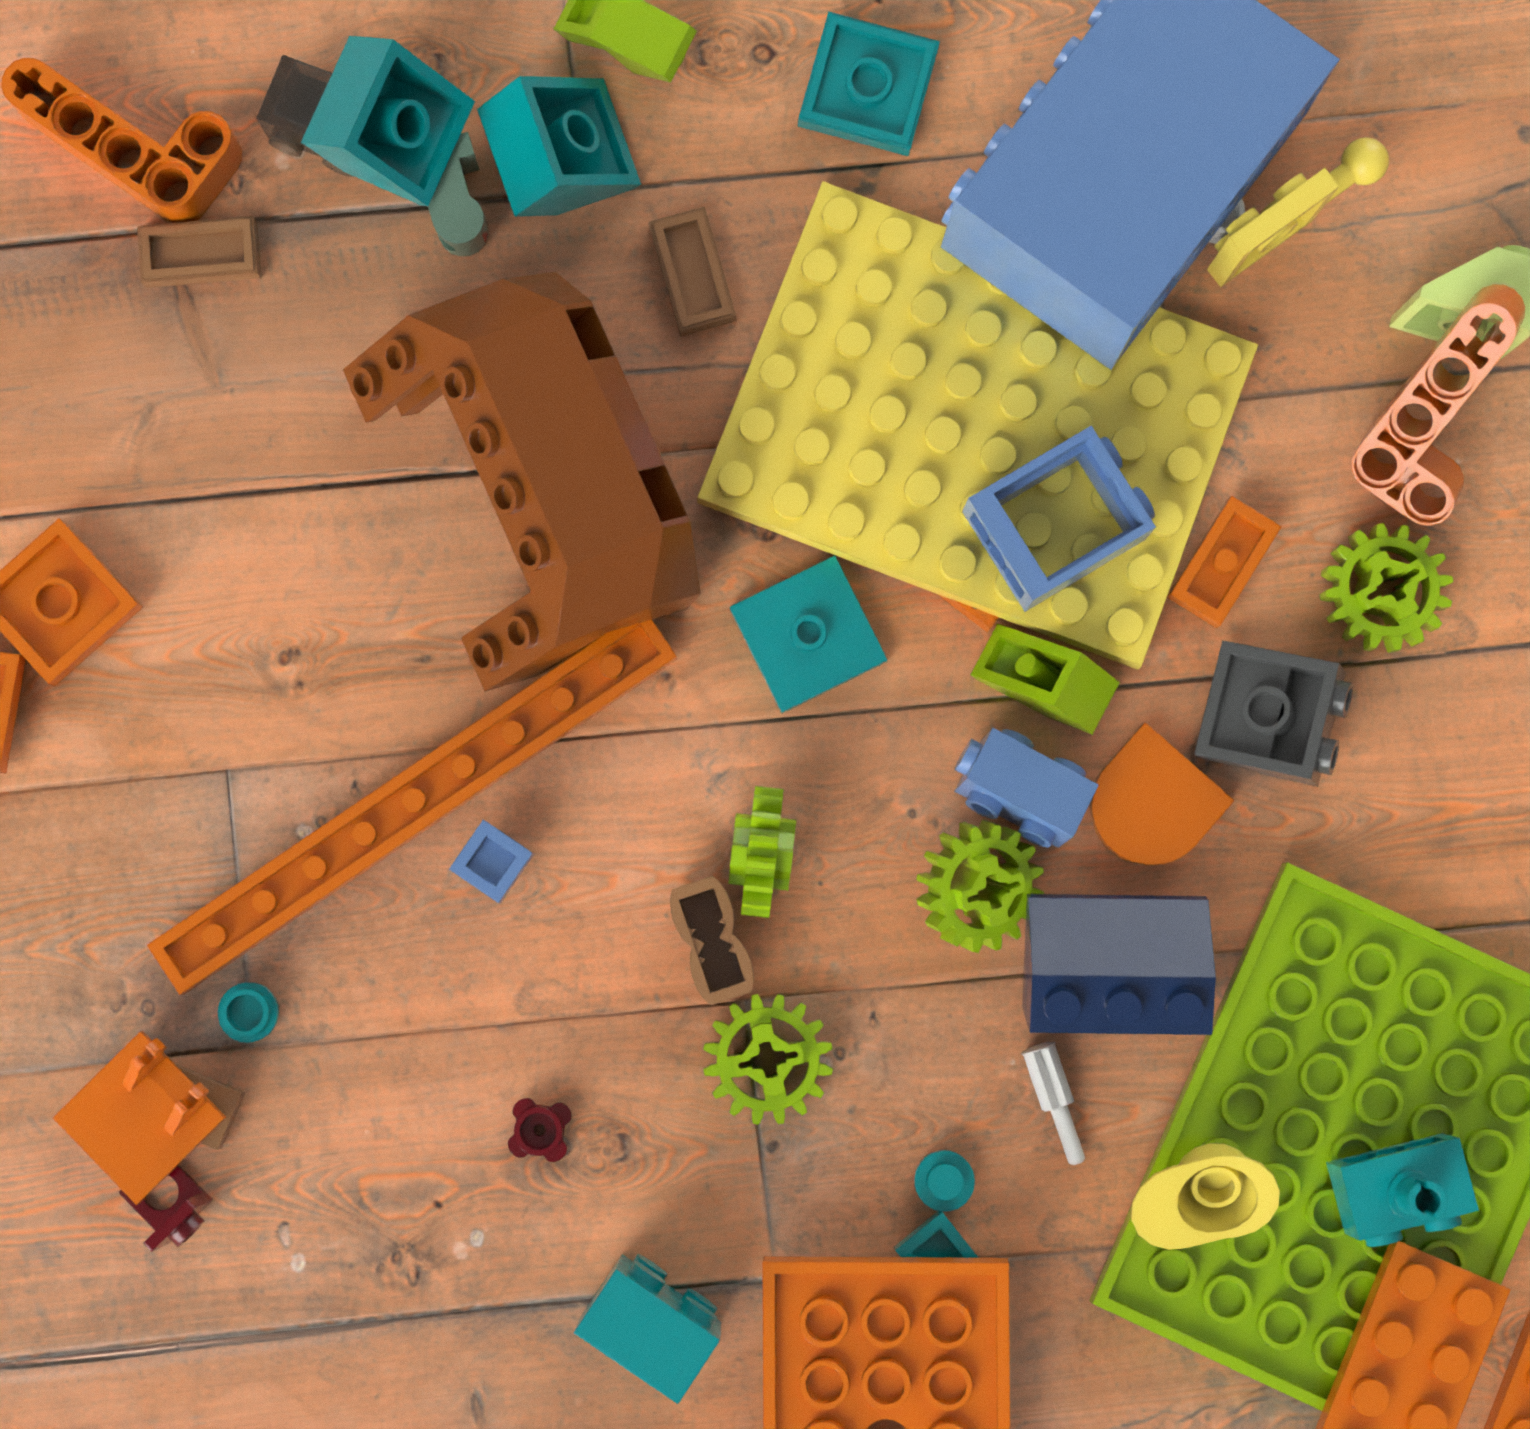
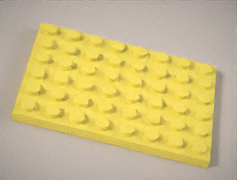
M822 181L698 494L697 503L1138 670L1144 662L1258 344L1159 307L1116 365L1110 370L942 249L941 244L947 227ZM1092 426L1099 438L1107 437L1116 447L1123 463V467L1119 470L1132 489L1134 487L1140 488L1149 499L1155 513V517L1151 520L1156 528L1145 541L1024 612L965 518L962 510L969 497ZM1078 460L1001 505L1046 577L1123 532Z

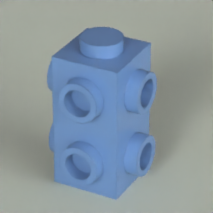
M992 728L980 742L971 738L954 769L963 774L954 792L967 798L965 803L971 810L990 819H997L1000 816L1020 827L1018 832L1021 833L1023 838L1041 847L1049 848L1051 845L1059 848L1074 837L1099 786L1085 778L1086 772L1082 767L1064 758L1056 757L1054 760L1033 749L1034 744L1030 739L1013 730L1003 729L1000 732Z

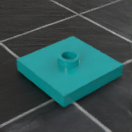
M828 11L799 114L798 127L909 156L940 41Z
M836 556L830 557L730 607V612L781 714L888 661Z

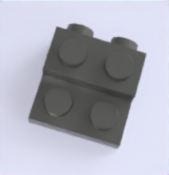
M1222 640L1194 754L1200 759L1256 770L1261 775L1318 787L1321 773L1332 775L1335 769L1339 752V740L1330 739L1335 716L1345 718L1348 714L1353 695V683L1344 681L1346 672L1340 663Z

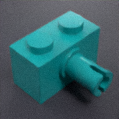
M1441 1133L1326 1162L1344 1233L1359 1241L1365 1240L1367 1247L1383 1246L1398 1242L1403 1239L1401 1230L1424 1225L1426 1232L1451 1229L1462 1224L1460 1215L1479 1211L1459 1137Z

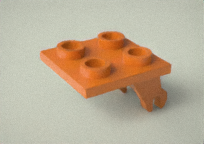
M140 1031L53 1117L58 1125L136 1205L140 1204L226 1118L206 1096L209 1090L201 1082L195 1085L164 1053L167 1047L159 1038L151 1040L144 1031Z

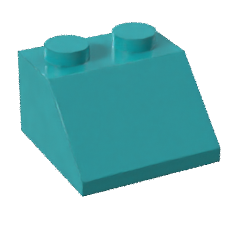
M349 36L301 143L343 172L418 205L428 207L475 101L394 39Z
M519 76L477 109L515 217L557 216L631 191L641 185L604 78Z

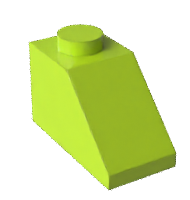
M1000 624L996 625L970 674L976 680L1038 713L1092 735L1120 683L1082 652Z

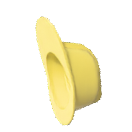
M1208 1143L1195 1147L1182 1157L1179 1164L1153 1174L1143 1183L1132 1201L1131 1220L1138 1235L1153 1246L1168 1250L1190 1248L1256 1232L1271 1220L1278 1209L1280 1189L1273 1173L1261 1162L1246 1157L1241 1151L1229 1145Z

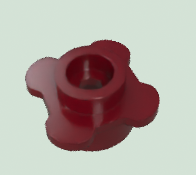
M530 1098L519 1100L512 1110L516 1123L514 1135L508 1140L510 1152L518 1158H523L530 1154L544 1156L549 1162L561 1160L567 1152V1145L563 1141L565 1125L572 1119L569 1107L562 1102H557L552 1106L537 1105ZM538 1124H542L546 1129L545 1134L542 1136H538L534 1132V1128Z

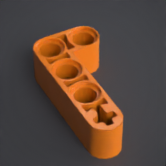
M35 58L16 60L6 68L2 76L1 88L5 98L31 126L170 223L199 220L238 170L242 162V148L228 123L219 114L212 111H199L188 116L163 147L40 60ZM34 89L40 93L46 91L53 100L51 107L49 108L44 101L31 94ZM94 117L93 124L87 132L80 135H71L72 128L79 119ZM213 136L223 138L221 147L215 153L210 155L199 154V148L207 138ZM132 149L141 150L140 157L133 166L118 168V161L125 152ZM178 182L188 183V189L181 199L174 202L164 201L166 190L172 184Z
M1493 284L1482 288L1473 296L1368 429L1352 458L1351 469L1355 479L1364 488L1419 525L1432 526L1446 520L1450 516L1462 491L1464 475L1460 466L1453 459L1431 445V443L1513 343L1525 318V304L1515 289L1506 285ZM1493 313L1499 315L1503 319L1502 322H1496L1482 342L1476 336V333L1483 319L1489 318ZM1448 357L1462 360L1467 365L1470 373L1463 376L1453 375L1443 367L1441 360ZM1411 403L1421 404L1431 412L1433 418L1418 420L1408 413L1405 405ZM1384 448L1395 456L1397 462L1392 464L1380 462L1373 456L1371 449ZM1425 482L1436 484L1444 491L1445 496L1440 498L1428 496L1421 490L1419 484Z

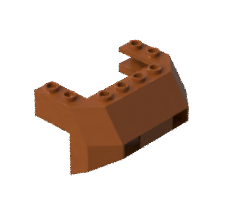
M557 272L503 278L412 313L343 369L350 390L366 423L376 421L395 405L401 416L418 414L440 396L444 395L531 592L461 637L484 692L536 677L607 632L687 610L701 594L691 522L591 300Z

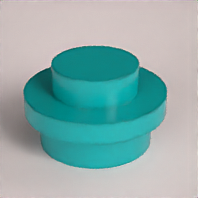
M253 982L240 983L231 987L223 995L218 1006V1020L223 1031L230 1038L244 1043L256 1042L267 1037L275 1028L279 1018V1005L274 994L267 987Z
M949 1150L932 1152L925 1156L916 1168L914 1175L915 1190L922 1202L934 1210L942 1212L956 1210L970 1199L974 1190L975 1178L973 1170L967 1160L956 1152Z

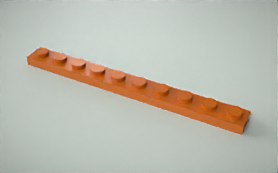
M652 620L607 632L147 944V947L178 994L185 995L678 659L676 654Z

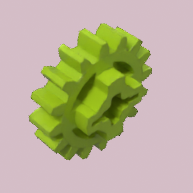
M1379 523L1371 528L1370 540L1365 533L1358 530L1348 536L1352 549L1341 544L1333 549L1330 554L1339 563V566H1327L1321 572L1323 578L1333 582V587L1322 592L1319 596L1321 601L1335 603L1336 610L1331 612L1326 618L1328 622L1334 623L1343 619L1348 625L1342 635L1345 641L1361 634L1364 636L1363 650L1370 652L1376 649L1381 640H1383L1387 652L1394 653L1401 650L1403 638L1413 647L1424 641L1421 628L1432 632L1442 625L1440 619L1433 612L1443 611L1451 607L1452 601L1440 595V589L1453 583V576L1438 575L1436 567L1442 564L1446 557L1444 553L1435 554L1431 557L1427 555L1425 550L1430 542V538L1427 535L1412 543L1408 540L1409 526L1401 525L1395 529L1391 536H1388L1385 524ZM1387 551L1404 557L1410 563L1407 564L1391 559ZM1354 568L1358 581L1354 594L1350 595L1349 581ZM1400 577L1404 578V582L1395 586V590L1389 595L1383 597L1379 595L1372 600L1368 599V595L1376 591V587L1382 582L1388 580L1392 582ZM1421 581L1422 599L1420 606H1418L1414 599L1418 584ZM1365 612L1381 617L1386 626L1369 621L1362 613Z
M755 786L752 815L736 813L728 884L744 886L741 915L769 918L773 889L787 891L789 889L796 820L781 818L784 791L781 788Z
M982 820L979 827L967 822L959 823V838L944 832L939 835L941 845L944 848L940 854L926 851L924 857L933 865L931 872L917 874L916 880L928 886V893L921 895L916 900L917 905L932 911L925 920V923L928 927L941 932L940 939L956 947L960 945L967 950L979 953L982 945L996 951L1000 950L1002 947V934L1017 940L1021 937L1020 928L1017 923L1021 918L1026 919L1027 894H1044L1043 891L1032 887V880L1041 876L1044 871L1043 867L1027 862L1032 858L1036 849L1032 845L1019 841L1021 833L1004 826L1001 828L999 824L988 820ZM989 848L996 849L1003 856L1006 863H998L997 856L990 854ZM954 910H963L964 915L970 917L972 923H964L959 919Z
M781 994L776 995L772 1007H763L759 995H752V1010L745 1013L737 1004H731L729 1008L734 1020L729 1025L715 1020L712 1026L722 1036L720 1042H707L704 1044L703 1049L717 1056V1063L710 1064L703 1069L705 1076H719L722 1083L712 1092L715 1099L730 1094L734 1100L729 1113L735 1116L741 1112L744 1106L752 1109V1122L757 1125L761 1122L764 1111H772L778 1125L784 1124V1109L792 1106L802 1116L806 1114L807 1109L802 1098L807 1093L814 1097L822 1098L824 1092L815 1083L817 1075H832L833 1071L832 1067L819 1062V1055L833 1049L831 1042H816L814 1037L823 1027L822 1021L818 1019L805 1024L801 1019L805 1014L806 1005L800 1002L791 1012L784 1010V996ZM771 1018L789 1023L799 1031L804 1040L785 1041L773 1033ZM750 1022L753 1037L744 1051L727 1056L728 1048L734 1035ZM763 1042H771L774 1051H784V1053L797 1052L796 1055L787 1056L785 1060L776 1063L777 1073L773 1075H765L762 1066L752 1067V1064L739 1065L741 1062L750 1061V1057L759 1055V1044ZM808 1062L803 1080L792 1092L786 1095L783 1081L793 1066ZM749 1076L763 1086L765 1099L756 1098L745 1093L732 1078Z

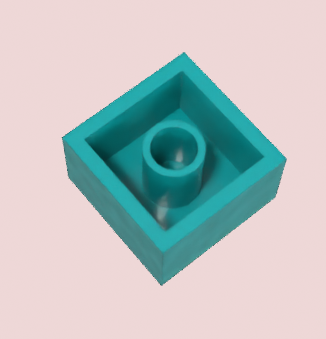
M622 1254L582 1313L574 1334L676 1404H679L720 1341L721 1321L715 1315L718 1308L704 1296L690 1288L682 1295L668 1286L664 1281L668 1274L646 1257L637 1254L632 1261Z

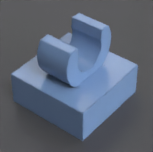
M482 820L449 870L501 904L534 856V853L487 821Z

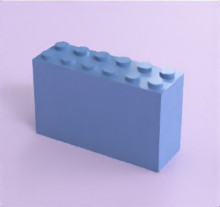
M1100 0L1088 19L1087 23L1091 25V28L1084 38L1080 40L1073 36L1057 56L1053 64L1057 71L1050 81L1045 84L1039 79L1028 91L1018 109L1023 114L1013 128L1004 123L986 146L984 155L988 158L979 171L976 173L971 168H968L954 185L948 197L953 202L941 220L947 226L941 248L1112 370L1217 230L1232 213L1241 198L1248 192L1309 112L1340 60L1257 0Z

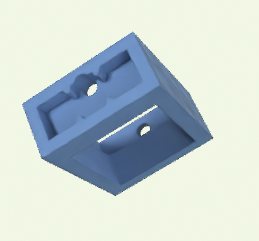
M1092 426L969 497L962 510L965 518L1024 612L1145 541L1156 528L1151 520L1155 517V513L1149 499L1140 488L1134 487L1132 489L1119 470L1123 467V463L1116 447L1107 437L1099 438ZM1078 460L1123 532L1046 577L1001 505Z

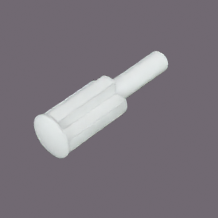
M1040 1043L1026 1049L1021 1054L1024 1056L1041 1109L1044 1112L1051 1111L1068 1163L1077 1165L1084 1162L1085 1155L1068 1105L1073 1103L1074 1099L1055 1046L1056 1043Z

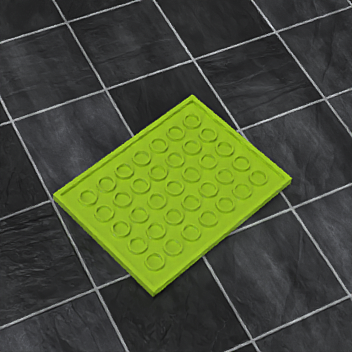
M1288 862L1282 863L1215 1014L1212 1035H1206L1140 1184L1141 1186L1153 1174L1179 1164L1182 1157L1195 1147L1208 1143H1222L1238 1149L1248 1158L1261 1162L1273 1173L1280 1189L1278 1209L1271 1220L1256 1232L1190 1248L1168 1250L1153 1246L1138 1235L1131 1220V1204L1089 1301L1106 1311L1322 1411L1388 1245L1367 1247L1365 1240L1359 1241L1344 1233L1326 1162L1441 1133L1460 1138L1479 1211L1460 1215L1462 1224L1447 1230L1426 1232L1424 1225L1401 1230L1403 1239L1400 1242L1501 1285L1530 1218V974Z

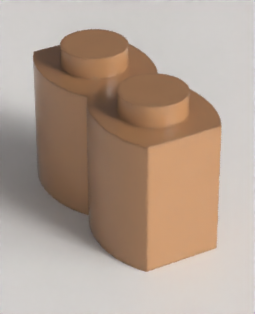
M710 876L672 889L670 898L672 918L680 936L692 947L690 952V969L695 986L701 996L712 1006L752 992L754 982L752 963L743 944L733 935V908L722 884L714 876Z

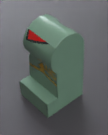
M468 132L460 134L428 206L433 226L443 247L451 254L460 257L471 256L479 252L486 244L489 235L484 213L479 203L470 196L465 174L480 170Z

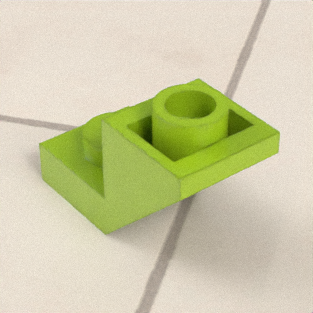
M568 0L554 27V30L567 41L607 51L634 74L670 83L682 64L685 54L697 32L691 25L644 0Z

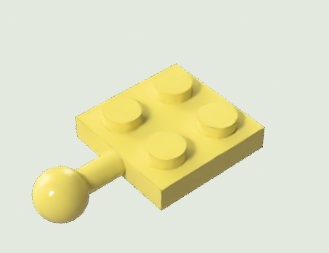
M1364 137L1356 139L1345 148L1341 157V165L1330 173L1324 168L1308 180L1300 173L1273 194L1275 200L1261 211V214L1253 207L1235 219L1225 229L1228 234L1215 244L1214 247L1218 254L1207 268L1220 287L1224 286L1315 219L1325 204L1353 184L1370 185L1379 181L1385 175L1389 166V155L1385 146L1373 138Z

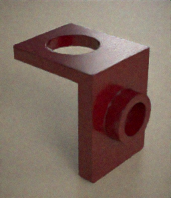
M180 1165L168 1175L174 1179L178 1186V1198L168 1209H156L147 1202L146 1198L136 1205L122 1190L119 1191V1194L155 1230L143 1243L151 1252L169 1244L171 1241L177 1247L186 1242L205 1222L199 1213L213 1200Z

